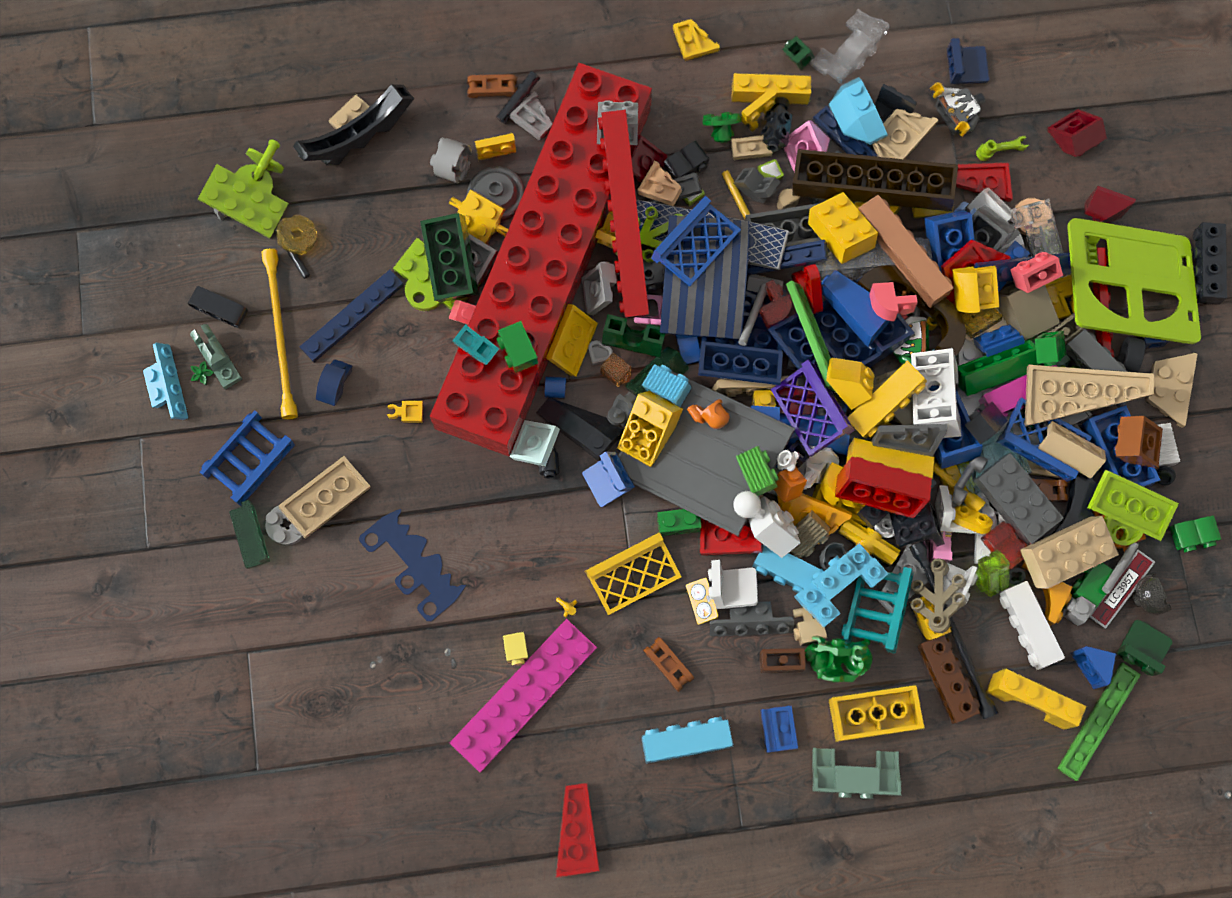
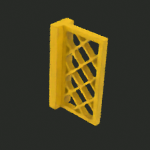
M660 533L585 570L607 615L681 578ZM661 546L664 552L662 562L651 558L653 550ZM636 558L647 559L644 571L632 568ZM631 561L630 567L625 565ZM650 561L661 564L658 575L646 572ZM663 566L671 567L675 576L669 579L660 577ZM624 567L629 569L625 581L614 577L617 568ZM631 570L643 573L639 585L628 582ZM613 571L612 576L606 575L607 573ZM645 574L656 578L654 587L649 589L642 586ZM602 576L610 578L607 590L599 588L595 580ZM613 580L624 583L621 595L610 592ZM627 584L638 587L635 597L623 596ZM601 591L606 592L605 598L603 597ZM608 594L620 597L618 605L612 609L606 603ZM623 598L628 599L627 601L621 603Z

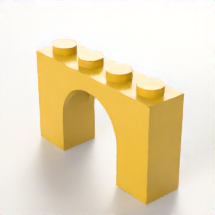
M1008 669L994 673L986 690L987 694L1004 702L1015 700L1046 713L1044 721L1063 730L1079 726L1086 706Z

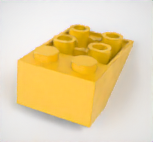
M651 391L638 394L617 448L652 467L676 428L683 409Z

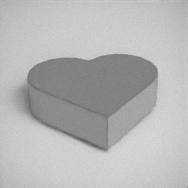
M598 340L592 341L588 346L592 366L609 362L613 357L612 348L603 346Z

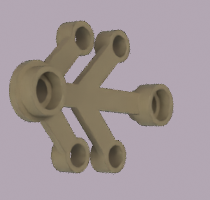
M935 559L930 566L935 575V594L925 588L921 580H915L911 584L914 593L920 594L935 606V613L926 608L920 598L912 600L911 607L915 612L921 613L929 620L928 624L933 632L944 633L949 629V618L967 602L962 593H956L966 585V579L962 574L954 575L952 577V584L944 592V576L948 574L949 566L945 560ZM952 597L953 603L944 611V605Z

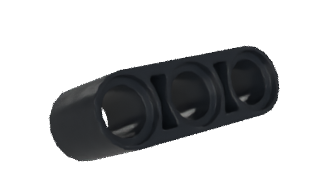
M200 286L195 288L187 303L195 310L235 328L240 327L248 312V309Z

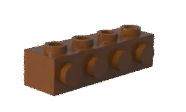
M945 635L918 645L917 648L951 723L955 724L979 714V702L976 697H972L969 690L971 685L968 679L963 677L961 673V663L957 657H954L951 651L953 646L949 638H945Z

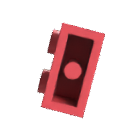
M1047 252L1038 253L1034 258L1022 261L1016 267L1010 269L1015 287L1026 293L1063 276L1059 258Z

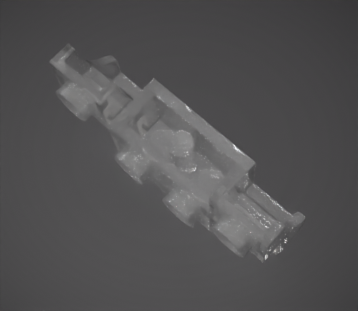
M858 9L845 25L853 33L836 51V54L833 55L822 48L814 60H811L810 65L824 76L829 74L841 84L850 73L852 74L856 69L859 70L864 65L867 56L871 57L877 50L876 44L888 32L890 25L881 18L871 17Z
M1049 199L1010 209L1014 228L1025 227L1032 256L1041 252L1049 254L1063 253Z

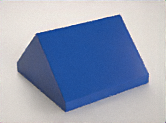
M1087 646L1070 653L1093 689L1107 686L1111 683L1115 653Z

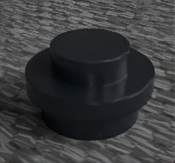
M1160 466L1156 469L1160 481L1157 483L1166 486L1174 482L1176 473L1172 467Z

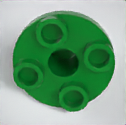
M722 112L721 116L706 114L703 115L702 119L703 125L713 126L711 137L719 143L730 141L732 136H734L731 124L741 122L740 114H732V112Z

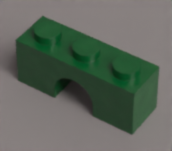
M607 315L603 329L602 344L660 357L665 340V334L660 333V326L647 324L646 329L638 331L627 325L626 318Z

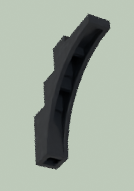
M391 84L379 99L347 124L322 136L296 141L293 147L303 161L321 160L326 165H339L351 149L365 148L376 132H389L413 102L414 98L404 85Z
M1077 423L1072 425L1075 428L1081 430ZM1099 469L1094 475L1098 474L1102 470ZM1078 472L1076 479L1069 480V498L1063 515L1064 519L1060 521L1052 534L1088 517H1095L1092 511L1087 508L1097 488V484L1092 478Z

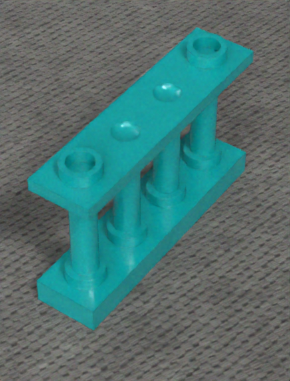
M904 567L903 572H899V574L887 572L888 575L883 578V580L897 582L899 589L898 593L895 592L894 594L864 588L865 581L860 576L858 577L848 622L842 628V636H844L846 642L850 643L852 636L877 641L885 645L887 652L896 654L914 576L912 568ZM861 597L892 602V605H895L893 613L885 614L859 608ZM860 616L887 622L890 625L889 633L884 635L854 628L856 618Z

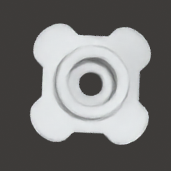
M788 450L782 451L777 458L778 468L780 470L787 469L790 472L793 471L799 454L797 452L791 453Z

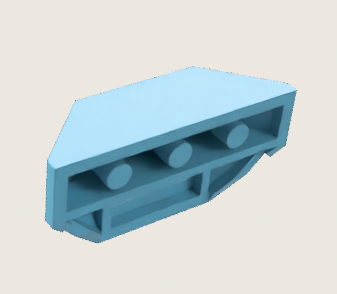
M858 77L842 85L829 103V106L843 135L864 141L870 145L887 137L886 129L862 80Z

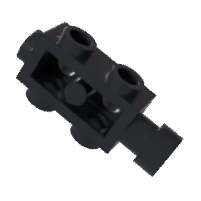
M784 97L775 98L773 109L768 110L764 115L766 125L761 130V135H763L762 142L767 145L769 151L776 152L785 148L788 144L793 115L787 111L789 101Z

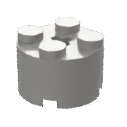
M442 137L439 140L436 154H433L430 160L434 174L459 183L458 180L462 181L470 167L471 162L467 160L468 155L472 156V148L467 144Z

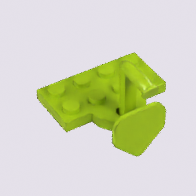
M269 140V145L264 154L249 148L246 155L257 165H245L239 168L235 174L216 164L198 200L270 238L289 204L271 194L273 183L267 170L280 174L284 170L281 164L272 159L276 150L280 148V144L276 140Z

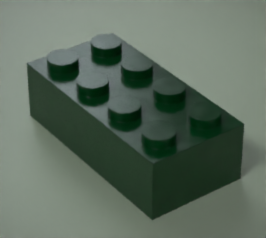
M456 213L420 221L434 301L446 302L479 295L465 216Z

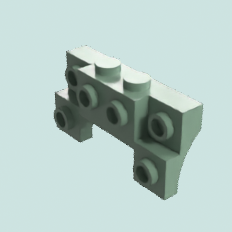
M812 748L814 792L839 793V797L852 798V794H860V798L873 799V795L877 794L901 795L899 752L876 751V767L835 766V749Z

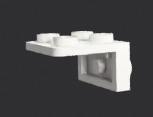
M711 560L712 569H708L709 581H712V587H709V597L714 600L716 609L757 605V572L755 568L723 570L720 560Z

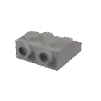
M606 261L600 262L582 277L587 315H595L613 302L611 287L617 283V273L615 272L614 264Z

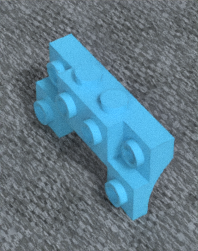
M860 543L841 558L838 555L828 563L830 565L828 569L823 571L821 568L812 576L814 580L794 596L801 606L823 628L841 614L830 600L860 576L872 588L888 575L881 564L875 558L873 559Z

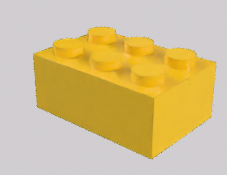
M844 192L810 208L809 226L821 240L827 241V247L841 264L875 248L878 232Z

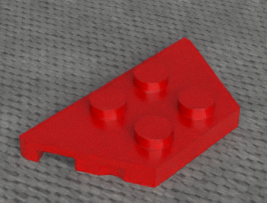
M971 239L941 266L942 274L951 280L953 286L951 293L946 298L956 307L952 269L974 267L975 263L1011 259V257Z

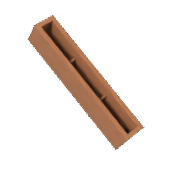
M877 195L860 206L858 210L878 232L877 243L931 308L951 293L953 289L952 282L940 272L938 264L928 257L925 248L915 241L913 233L910 230H906L902 225L900 217L889 209L887 201Z

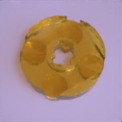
M293 215V217L288 219L286 217L277 226V242L279 246L288 252L303 255L316 243L317 231L313 222L305 216ZM299 231L301 236L294 237L291 233Z

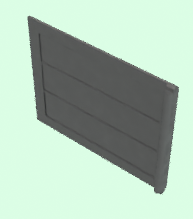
M689 379L688 383L692 389L680 407L683 411L677 426L653 466L650 467L623 451L619 453L618 457L633 484L739 536L748 518H743L736 513L734 500L739 493L751 490L736 456L759 446L762 451L766 450L771 460L768 462L770 470L775 469L778 463V455L785 450L795 428ZM721 399L723 401L722 406L729 413L730 419L724 427L713 429L706 421L703 424L695 422L687 408L697 404L706 409L716 400Z

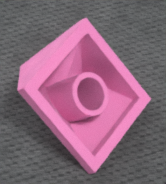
M810 120L789 135L788 144L784 148L794 171L798 149L827 152L830 138Z

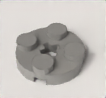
M279 505L266 515V531L273 541L288 546L302 540L303 536L293 524L289 525L290 529L288 530L281 526L284 520L289 521V519L279 509Z

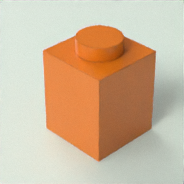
M796 466L791 472L787 469L780 471L777 475L779 480L776 481L778 487L773 490L785 503L801 497L807 483Z

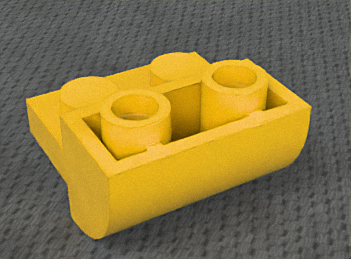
M996 266L952 269L955 305L958 311L975 313L980 312L981 309L999 307Z

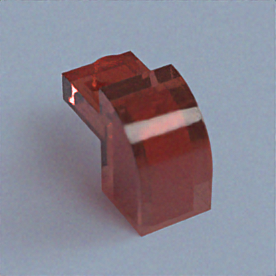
M774 279L767 282L764 287L771 303L761 307L759 310L767 330L785 320L792 306L790 294L782 297V288L779 284L775 283Z

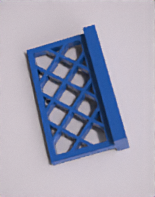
M706 196L655 249L651 257L656 263L660 261L688 286H691L741 231L739 227L710 204L711 200ZM709 212L716 217L717 223H706V215ZM703 227L704 236H694L693 229ZM707 227H717L718 236H708ZM721 227H728L733 233L730 236H722ZM709 240H719V248L709 249ZM691 241L692 250H681V242ZM694 241H705L706 249L695 250ZM682 254H692L693 263H683ZM696 254H706L707 262L697 263ZM669 255H678L679 264H672L666 258ZM683 268H694L695 275L690 279L684 274Z
M1022 397L1019 398L1003 433L999 435L996 442L1065 481L1076 479L1079 471L1039 449L1040 444L1034 445L1030 442L1028 435L1037 432L1041 443L1044 440L1041 431L1046 430L1047 427L1040 428L1038 423L1034 424L1036 430L1027 432L1024 424L1025 418H1022L1020 412L1022 405L1025 406L1026 400ZM1059 418L1047 421L1048 425L1053 421L1089 442L1092 438L1090 435ZM1019 422L1023 434L1016 435L1010 430L1013 424Z

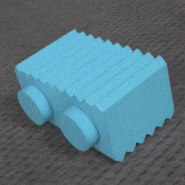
M654 364L642 386L645 390L651 391L681 407L692 389L688 383L689 379L681 374L677 376L672 374V370L664 365L659 367Z

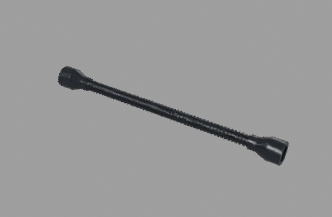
M921 541L909 546L921 568L923 567L927 579L930 581L929 584L932 586L931 589L935 594V575L931 570V565H929L931 564L929 551L925 541ZM947 604L944 605V611L948 608ZM950 617L949 627L952 631L950 633L956 646H958L957 649L960 651L961 659H963L962 661H964L963 663L966 666L969 677L972 679L971 682L974 684V689H976L981 716L983 719L992 717L999 712L995 703L988 697L987 692L983 690L984 688L978 675H976L977 672L974 670L975 667L972 665L973 663L966 647H964L965 644L962 642L959 630L955 622H953V617Z

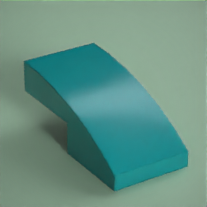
M466 324L452 341L485 365L489 363L499 350L492 342L484 336L481 337Z

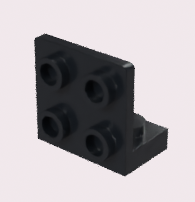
M883 84L874 105L884 124L896 109L913 113L917 102L912 97L898 92L894 87Z
M930 501L914 518L892 512L889 513L899 547L926 538L929 541L933 540L937 547L945 544L936 511Z

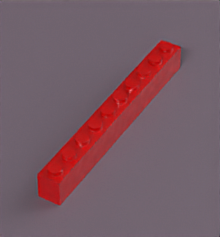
M626 109L601 112L602 117L598 118L599 130H603L604 138H600L601 151L606 150L603 168L604 171H608L609 179H605L606 192L610 191L611 200H607L608 211L613 212L614 219L610 220L611 232H615L616 240L612 241L613 253H618V260L614 261L615 271L620 273L621 281H617L618 293H622L623 301H619L620 313H624L625 317L648 315L649 310Z

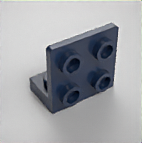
M952 38L947 48L951 84L987 83L989 81L985 47H963L960 45L959 38Z

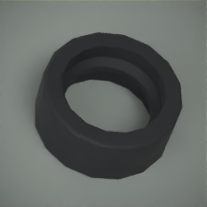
M1126 337L1123 341L1117 361L1125 366L1127 372H1139L1145 354V341L1133 337Z

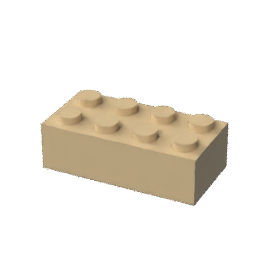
M1103 516L1088 517L1020 549L1035 587L1046 589L1118 555Z

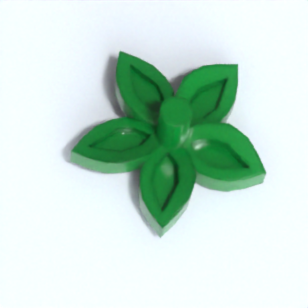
M206 361L202 362L199 367L191 366V370L196 373L191 378L192 382L200 379L201 383L206 385L207 377L214 374L213 371L207 369Z

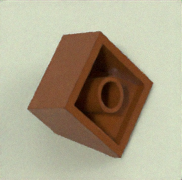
M1145 416L1121 417L1117 428L1116 457L1126 463L1158 468L1163 428Z

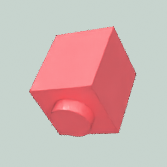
M454 300L449 319L468 325L476 306L460 300Z

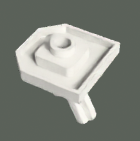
M825 447L814 456H810L798 468L807 480L804 487L805 490L811 488L814 483L821 484L823 475L831 462L839 465V457L831 448Z

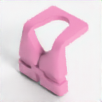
M647 294V301L649 299L657 301L658 316H635L634 322L661 325L663 296Z

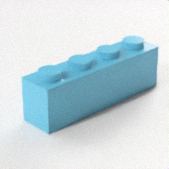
M764 544L763 553L758 554L753 564L757 573L763 576L768 574L774 577L775 582L783 586L787 584L793 587L792 590L796 593H799L814 580L812 576L820 570L790 553L781 558Z

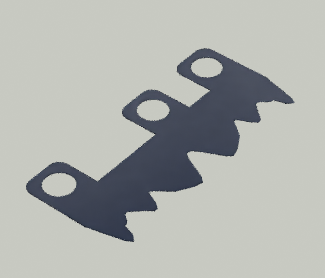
M398 509L379 519L360 535L359 541L369 552L375 551L386 541L408 566L405 571L395 578V584L405 595L410 594L423 584L431 594L418 604L417 610L426 621H432L456 601L466 585L450 586L451 574L440 575L442 569L440 554L421 557L427 539L418 535H406L410 526L398 524V516L401 513V509ZM369 533H374L378 536V542L374 546H369L365 542V537ZM406 575L414 579L413 586L408 589L403 588L401 585V579ZM427 602H433L437 607L433 615H426L423 611V607Z

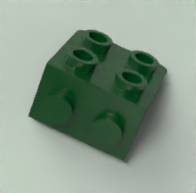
M1135 620L1116 654L1121 656L1125 662L1141 668V671L1147 675H1159L1163 673L1166 667L1161 663L1172 644V639L1143 621Z

